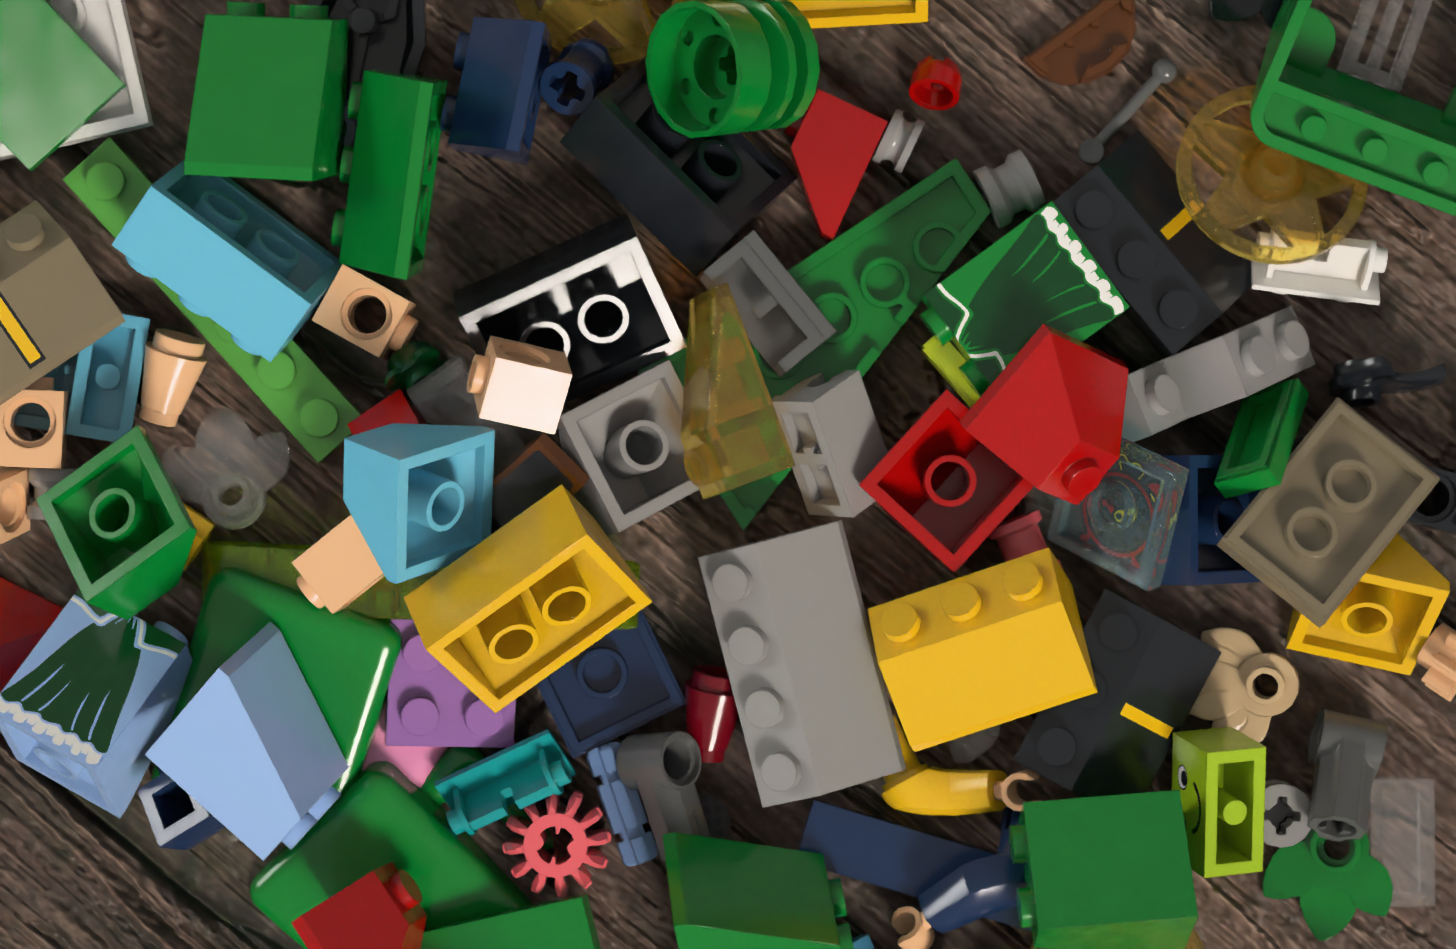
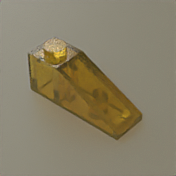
M728 282L715 286L690 299L681 442L685 450V470L692 483L699 487L703 500L796 466Z

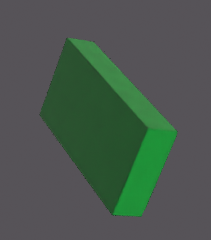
M1298 378L1271 385L1242 398L1214 482L1226 499L1281 485L1309 396V392Z

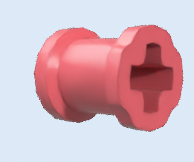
M1039 509L1000 523L988 536L989 540L997 541L1005 562L1048 548L1038 525L1042 519Z

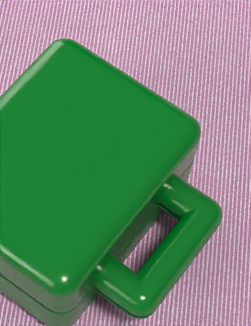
M251 549L236 551L209 580L188 649L193 661L171 723L215 671L269 622H272L281 631L349 766L333 784V787L343 794L356 781L363 770L386 704L388 684L402 647L401 632L391 622L390 617L407 615V613L398 606L362 594L346 608L332 614L326 606L321 609L314 606L302 593L296 582V578L301 574L292 563ZM154 764L152 769L151 781L159 776L156 764Z
M451 747L438 760L421 788L413 784L390 762L376 761L369 764L356 781L334 802L293 849L290 850L285 845L254 877L250 885V897L254 905L305 949L308 948L291 922L366 874L390 862L394 864L398 871L400 869L406 871L418 885L423 898L419 904L427 914L425 929L534 905L466 832L456 835L452 831L446 817L447 811L441 806L445 800L436 789L434 782L486 758L475 747ZM516 803L508 806V815L500 819L506 824L510 815H518L532 822L524 808L519 809ZM545 829L548 837L543 848L550 849L553 847L554 842L549 830Z

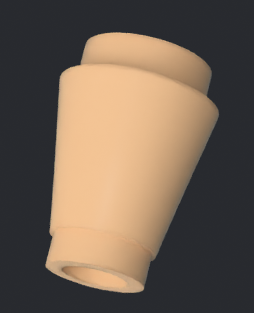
M157 328L155 330L153 341L145 343L141 409L139 413L141 419L160 426H176L178 417L181 415L208 361L203 356L205 341L190 334L171 329Z

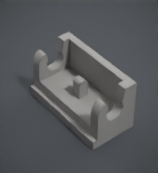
M845 370L832 377L827 383L822 373L814 374L802 380L784 394L776 395L768 401L809 515L854 518L875 502L858 484L888 452L859 370Z

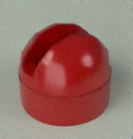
M934 55L922 59L918 62L911 76L909 86L910 98L919 106L930 110H947L954 107L959 101L962 86V74L959 66L949 57H945L944 61L934 60Z

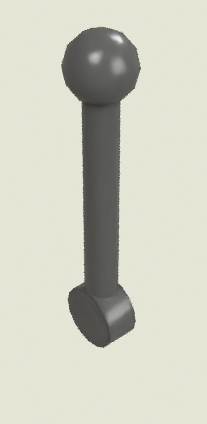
M1165 58L1156 61L1152 66V76L1094 139H1086L1081 143L1078 155L1082 162L1091 165L1099 162L1104 155V146L1162 83L1166 84L1174 80L1177 68L1173 61Z

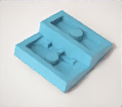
M122 314L125 319L124 323L43 376L54 378V391H69L68 419L65 434L115 442L132 430L144 362L145 343L147 342L151 319ZM28 403L17 412L15 426L48 431L50 417L41 405Z

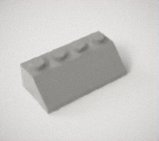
M842 520L726 548L698 557L762 807L825 795L905 770L906 766L882 673L877 662L875 646Z

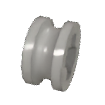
M896 108L872 160L877 163L889 160L894 165V171L901 174L925 121L918 118L915 122H908L903 116L904 111Z

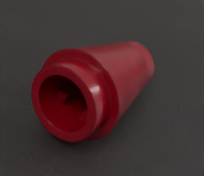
M697 665L693 668L692 679L685 681L686 733H689L696 740L700 748L702 762L721 763L724 761L725 750L728 748L739 715L727 668L716 665Z

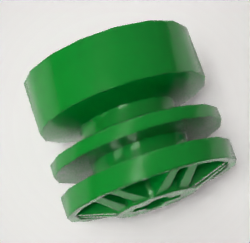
M693 0L677 2L660 15L650 34L645 60L648 89L658 113L673 130L689 138L788 127L805 114L815 96L820 72L818 46L810 24L800 10L788 0Z

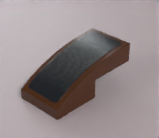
M544 432L511 455L499 472L493 475L491 534L561 484L574 495L589 480V476Z

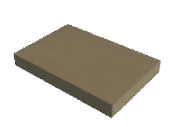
M1337 397L1289 456L1281 485L1262 489L1218 542L1217 546L1320 628L1326 623L1441 478Z

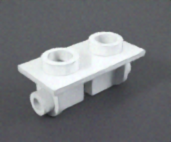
M1272 227L1270 233L1259 231L1256 243L1251 242V286L1254 290L1332 299L1345 303L1355 302L1378 306L1380 304L1378 273L1385 272L1388 249L1377 247L1376 240L1331 236L1327 251L1322 252L1317 251L1319 234Z

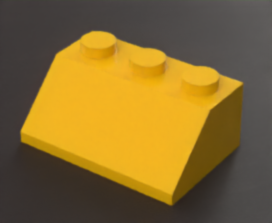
M562 484L404 597L425 649L494 713L500 711L652 603L647 591L595 518Z
M1049 547L867 609L877 662L909 745L914 752L1098 693L1073 586Z

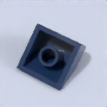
M474 17L471 33L460 32L453 62V68L462 71L458 96L447 94L440 125L441 132L450 133L448 144L453 150L528 165L542 99L540 79L544 70L549 65L553 46V39L546 23L533 20Z
M1223 455L1137 456L1147 458L1152 465L1151 474L1145 482L1148 484V481L1155 478L1166 481L1173 491V501L1171 508L1167 512H1160V529L1155 544L1146 554L1141 556L1146 564L1145 571L1143 573L1136 572L1132 567V560L1127 559L1128 584L1193 586L1261 582L1217 546L1218 542L1261 490L1226 499L1214 484ZM1127 458L1129 471L1134 472L1138 476L1144 472V466L1136 467L1133 465L1131 458ZM1129 482L1131 484L1130 490H1127L1125 487L1128 506H1131V501L1133 500L1142 507L1139 520L1134 517L1128 523V540L1131 542V547H1126V549L1139 546L1147 538L1152 522L1147 498L1139 487ZM1138 492H1141L1143 495L1141 500L1136 496ZM1144 507L1149 508V514L1143 512ZM1144 522L1149 524L1148 530L1143 528ZM1138 534L1143 537L1142 542L1137 541L1136 536Z

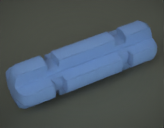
M618 741L609 742L588 751L586 759L592 776L600 777L602 784L597 785L596 788L612 834L619 833L621 841L617 842L616 846L622 863L625 866H636L655 858L658 854V848L652 831L645 832L643 824L647 823L648 819L638 791L631 790L625 786L618 775L616 758L620 743Z

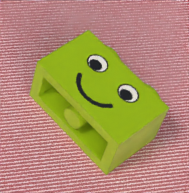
M1231 726L1173 732L1172 790H1180L1191 870L1203 878L1263 872L1266 746Z

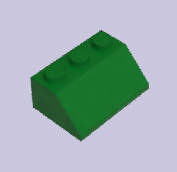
M370 69L364 70L363 82L353 81L348 103V118L357 120L354 146H344L340 164V183L349 184L346 209L337 208L335 212L331 235L332 246L341 247L339 263L408 280L423 270L442 134L440 131L441 117L447 96L448 80Z

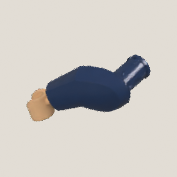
M1007 806L1003 809L1001 834L996 855L976 859L961 865L920 894L918 899L921 912L913 907L905 906L898 908L893 913L892 926L899 934H906L897 941L901 949H930L935 939L933 928L938 932L946 933L980 918L1017 906V888L1026 887L1024 864L1013 865L1009 825H1019L1020 811H1014Z

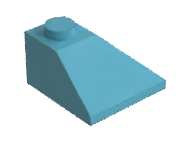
M392 423L344 438L343 501L388 581L398 584L446 567L491 535L494 429L486 426Z

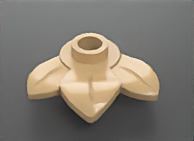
M1219 627L1203 631L1201 633V641L1222 653L1189 714L1203 720H1213L1212 728L1231 726L1255 741L1261 742L1267 734L1272 716L1279 715L1289 709L1298 696L1300 682L1295 667L1288 659L1279 654L1262 652L1253 638L1240 629ZM1261 674L1273 676L1278 683L1277 693L1272 696H1263L1258 693L1255 688L1256 677Z

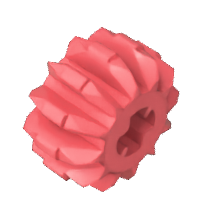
M575 790L569 798L567 807L560 806V795L556 796L555 794L545 798L546 810L541 807L539 802L525 807L524 811L532 822L518 815H510L506 822V826L511 831L525 836L523 838L507 840L502 846L505 854H525V857L513 866L511 873L515 878H519L525 875L531 868L538 872L531 886V891L537 894L541 893L544 889L547 878L552 877L555 878L557 896H567L569 892L568 875L570 874L578 885L586 889L592 885L593 879L583 863L604 869L608 863V857L604 853L590 846L609 843L612 839V833L607 829H589V826L596 823L603 815V810L600 806L592 807L583 816L576 812L583 801V792ZM556 827V834H559L561 828H564L572 835L567 846L568 855L559 856L558 849L555 850L553 855L544 850L543 845L548 837L545 829Z

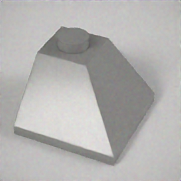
M670 360L560 415L558 431L562 450L589 476V480L574 495L577 501L595 518L607 536L625 530L728 475Z

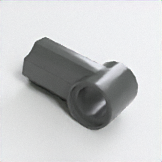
M1323 707L1319 710L1312 727L1308 745V762L1315 764L1307 822V827L1317 832L1318 837L1341 842L1348 839L1360 840L1367 832L1373 777L1376 776L1380 768L1386 746V723Z
M682 731L633 734L621 742L617 751L616 766L618 775L622 783L629 789L640 791L662 861H666L662 834L677 832L712 837L695 786V782L701 772L702 758L700 748L696 740L689 733Z

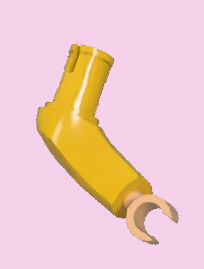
M893 715L906 769L883 777L886 784L882 786L884 792L881 794V797L893 809L919 815L960 816L999 812L1006 806L1014 811L1021 812L1023 802L1042 801H1025L1020 798L1016 790L1019 780L1025 781L1040 778L1038 773L1033 770H1022L1007 777V774L1001 770L942 769L934 766L929 768L927 763L921 765L904 736L905 734L898 723L896 715Z

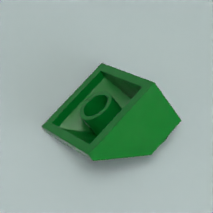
M139 425L134 427L36 499L86 603L128 621L179 584L197 530L143 427Z

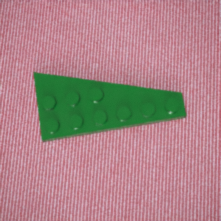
M957 158L788 270L789 274L836 332L781 378L777 376L726 312L684 339L687 348L637 371L640 375L670 360L728 474L712 484L743 531L792 469L768 401L776 395L784 394L802 380L817 373L823 374L826 383L832 377L845 370H859L861 377H863L918 307L923 295L931 290L991 213V209Z

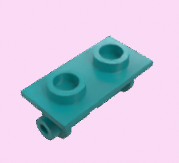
M546 729L435 781L434 785L451 809L446 812V817L452 831L456 835L466 831L471 836L476 834L479 828L507 816V807L516 803L519 809H522L550 795L555 794L558 796L564 792L563 786L572 782V776L576 775V770L550 730Z

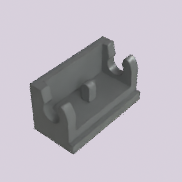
M754 230L704 271V274L699 277L702 284L779 378L836 332Z

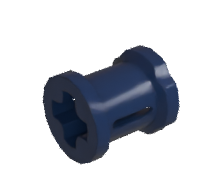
M582 38L577 42H571L566 45L559 59L549 64L541 75L540 90L543 99L549 107L558 113L569 116L581 114L597 95V91L604 90L614 77L615 65L609 56L607 48L598 41L588 38Z

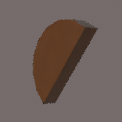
M1134 0L1098 1L1024 57L1021 62L1039 78L1061 86L1087 85L1110 74L1129 53L1136 31V6Z

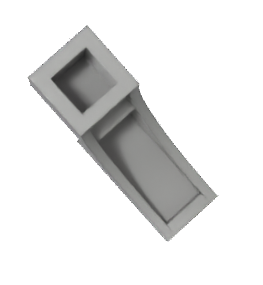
M1286 307L1172 356L1129 372L1121 447L1152 436L1193 416L1245 398L1315 365L1316 363L1309 349L1308 335L1304 327L1298 322L1293 307Z

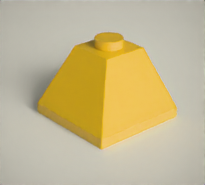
M1397 533L1326 623L1320 628L1293 607L1286 639V649L1410 676L1416 664L1418 654L1428 639L1450 593V582Z

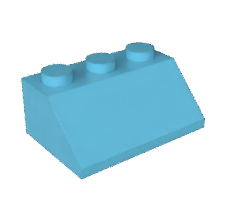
M184 160L150 186L112 243L113 247L125 255L126 261L134 270L144 276L161 281L178 294L180 302L188 310L199 316L211 318L231 333L233 341L241 349L253 355H261L269 362L291 342L320 305L342 266L337 257L231 178L184 175Z

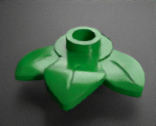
M1313 829L1306 835L1305 840L1298 842L1294 846L1279 848L1272 856L1265 871L1263 895L1271 899H1289L1300 896V907L1304 919L1313 935L1319 941H1326L1343 930L1353 918L1356 908L1372 915L1386 916L1393 897V884L1388 869L1369 853L1370 842L1367 833L1360 840L1348 839L1350 850L1347 856L1343 858L1331 856L1326 849L1327 839L1318 837L1317 832Z

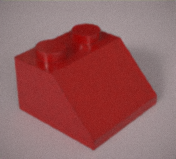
M945 389L858 485L942 565L955 573L1034 486L963 428L959 421L969 409L951 392Z

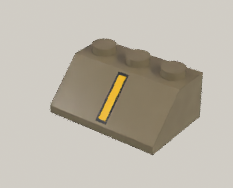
M37 200L0 223L1 405L125 322L122 313L70 236Z

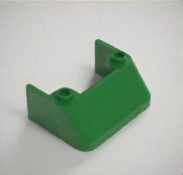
M1283 0L1270 32L1250 105V121L1257 138L1271 148L1456 216V85L1448 98L1444 110L1326 67L1336 42V34L1331 20L1323 11L1310 6L1312 0Z

